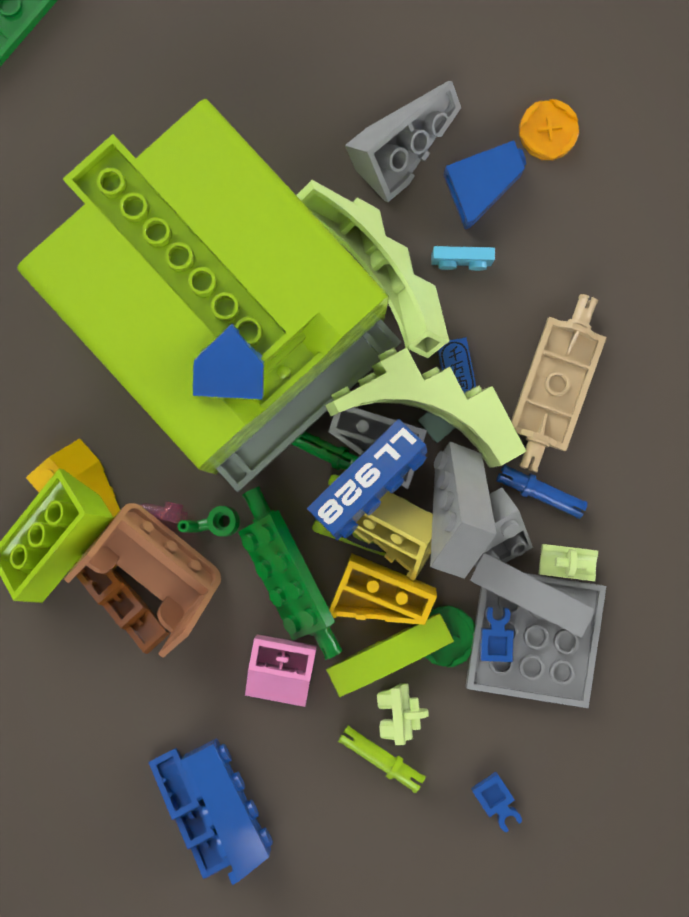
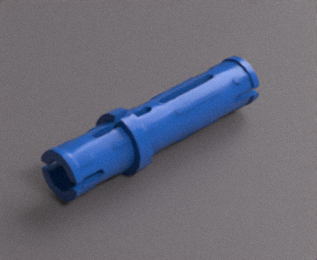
M507 464L502 466L501 471L506 475L499 473L496 482L520 491V495L524 497L529 495L577 519H581L584 515L581 510L573 506L586 511L587 501L578 499L541 482L531 473L526 475L509 467Z

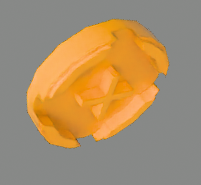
M557 99L535 102L525 111L519 124V137L522 146L530 155L540 160H555L565 156L573 148L579 136L577 115L568 104Z

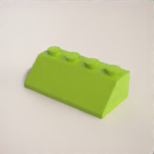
M64 469L56 471L0 541V576L13 601L43 603L113 519L112 514L100 495Z

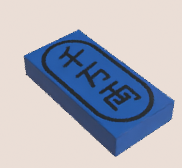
M467 337L450 340L437 351L441 370L448 367L452 369L462 391L465 393L476 387Z

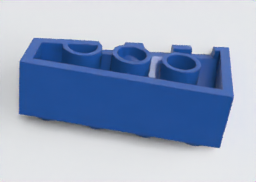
M216 738L184 754L180 763L196 800L200 801L203 799L205 803L202 806L204 820L207 827L215 828L217 831L216 841L218 845L216 848L221 858L228 857L232 867V872L228 873V876L233 885L269 858L270 846L273 845V841L267 828H261L257 820L259 812L252 799L247 800L243 792L245 784L238 771L234 773L229 763L232 761L227 746L225 744L220 745Z

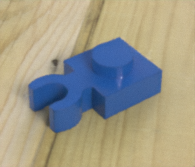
M487 607L485 616L490 623V628H481L480 660L513 662L514 631L512 629H505V625L510 620V610L507 607H503L502 618L494 619L493 608Z
M494 772L471 788L489 817L495 813L498 814L497 821L504 832L509 831L505 824L506 817L514 816L519 824L522 822L519 812L514 807L508 806L515 799L497 772Z

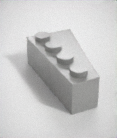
M449 442L444 451H440L434 461L435 478L430 567L465 579L497 533L482 453Z

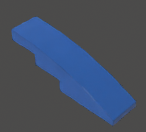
M175 748L148 763L171 819L176 820L187 849H191L202 878L206 879L231 866L228 857L221 858L216 848L218 845L216 841L217 831L215 828L207 827L202 812V806L205 803L203 799L200 801L196 800L180 763L182 756L179 750Z

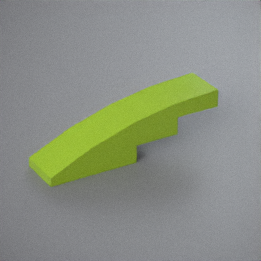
M437 613L429 617L425 625L416 624L412 627H407L385 640L378 641L332 665L326 671L338 696L342 697L454 642L441 614Z

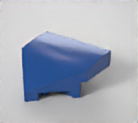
M233 324L228 326L221 335L204 348L194 359L193 396L244 399L263 398L264 361L261 359L262 355L259 351L256 352L239 334V330Z

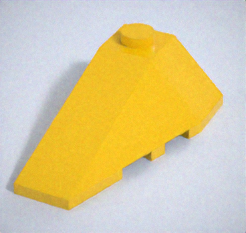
M80 438L48 457L26 477L40 493L56 471L64 469L100 495L113 518L120 511L115 499V493L112 487H110L101 461Z

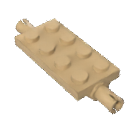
M579 295L572 319L560 321L552 317L547 318L511 419L517 434L525 437L528 441L526 452H524L521 463H519V467L523 469L528 468L529 471L537 473L545 447H552L563 452L567 451L607 338L591 330L589 323L598 300L594 297L588 300L589 295Z

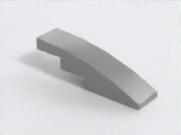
M483 553L470 579L475 584L581 638L595 612V609L486 553Z

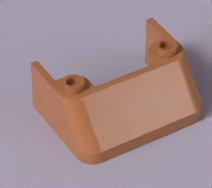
M135 503L126 504L64 578L69 583L85 566H88L97 573H107L116 564L163 601L158 608L157 617L161 625L171 632L159 652V655L163 658L189 636L221 583V575L216 566L146 509Z

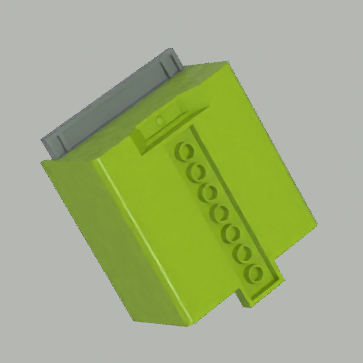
M208 99L198 102L137 158L127 150L114 134L106 139L63 178L64 182L82 200L84 205L28 254L17 267L18 272L199 470L212 474L219 472L237 492L244 488L328 411L325 405L334 401L331 396L332 394L347 386L351 390L358 384V380L364 378L373 370L371 366L380 362L378 355L393 347L396 349L401 344L399 338L384 323L389 295ZM233 324L239 330V334L256 352L259 351L262 355L261 359L264 361L263 398L244 399L193 396L194 359L204 348L221 335L228 326Z

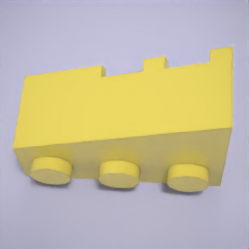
M388 491L380 499V506L371 515L368 516L365 513L356 522L358 527L354 532L368 544L372 541L386 552L384 557L391 563L394 560L400 563L409 571L406 576L414 581L431 554L433 514Z

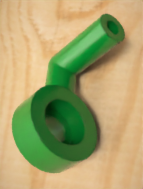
M217 506L210 511L206 519L196 521L181 520L178 523V530L185 533L210 530L216 536H231L240 526V517L238 512L232 507ZM225 516H228L230 519V523L227 527H225L223 524V518Z

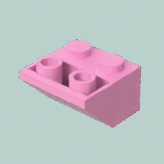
M257 634L254 638L245 696L305 707L317 646Z

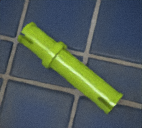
M347 725L343 732L352 737L353 741L341 734L338 740L339 743L386 773L385 776L390 780L394 778L412 790L413 793H417L421 786L410 780V778L412 777L423 784L425 775L420 774L403 763L404 759L399 755L394 757L351 728L350 725Z

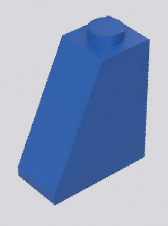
M514 140L446 166L443 176L465 230L471 228L521 177L526 166V157L521 148L517 149Z

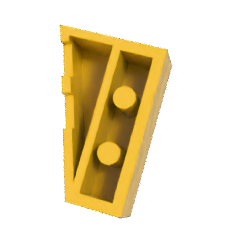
M352 553L329 610L333 618L339 616L352 617L357 620L378 619L385 620V622L425 625L437 598V591L433 586L416 579L412 581L404 574Z

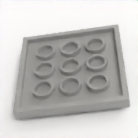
M525 573L595 609L582 638L481 587L466 689L589 708L606 586ZM487 607L493 608L494 619L502 618L503 607H507L510 610V620L505 625V629H512L514 631L513 662L480 660L481 628H490V623L485 616Z

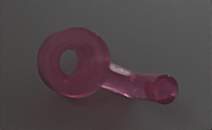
M165 501L164 507L150 503H142L140 505L155 518L175 523L187 520L188 512L182 511V504Z

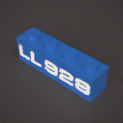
M398 419L307 509L337 541L342 536L347 538L358 527L356 522L365 513L368 516L371 515L380 506V499L388 491L393 493L401 486L404 481L402 477L410 469L415 471L425 462L427 458L425 456L427 453L426 444Z

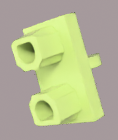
M542 544L538 574L595 581L598 550Z
M400 683L391 689L377 693L379 709H392L393 719H383L380 721V737L395 740V745H405L407 740L413 739L412 730L421 729L420 719L429 716L428 709L419 708V699L417 697H409L408 683Z

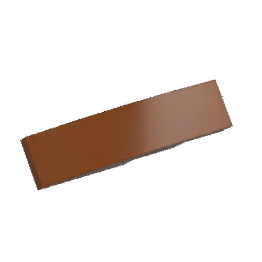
M85 566L76 575L97 604L102 605L118 626L127 631L143 653L148 654L170 634L161 625L154 612L116 569L112 568L107 573H97L88 566Z

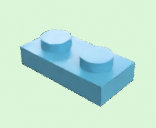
M434 246L431 265H438V268L442 270H453L457 266H469V270L474 271L486 270L487 266H491L495 260V248Z

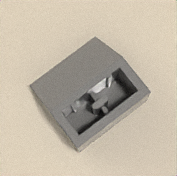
M501 487L489 494L497 535L484 553L506 563L533 548L518 508ZM481 557L479 558V560H478V561L476 562V564L474 565L475 569H476V567H477V565H478V563H479Z

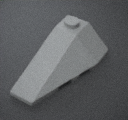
M445 82L370 125L345 145L355 170L384 201L389 202L411 183L415 177L412 173L419 162L427 159L430 155L428 149L436 137H442L461 109L453 82Z

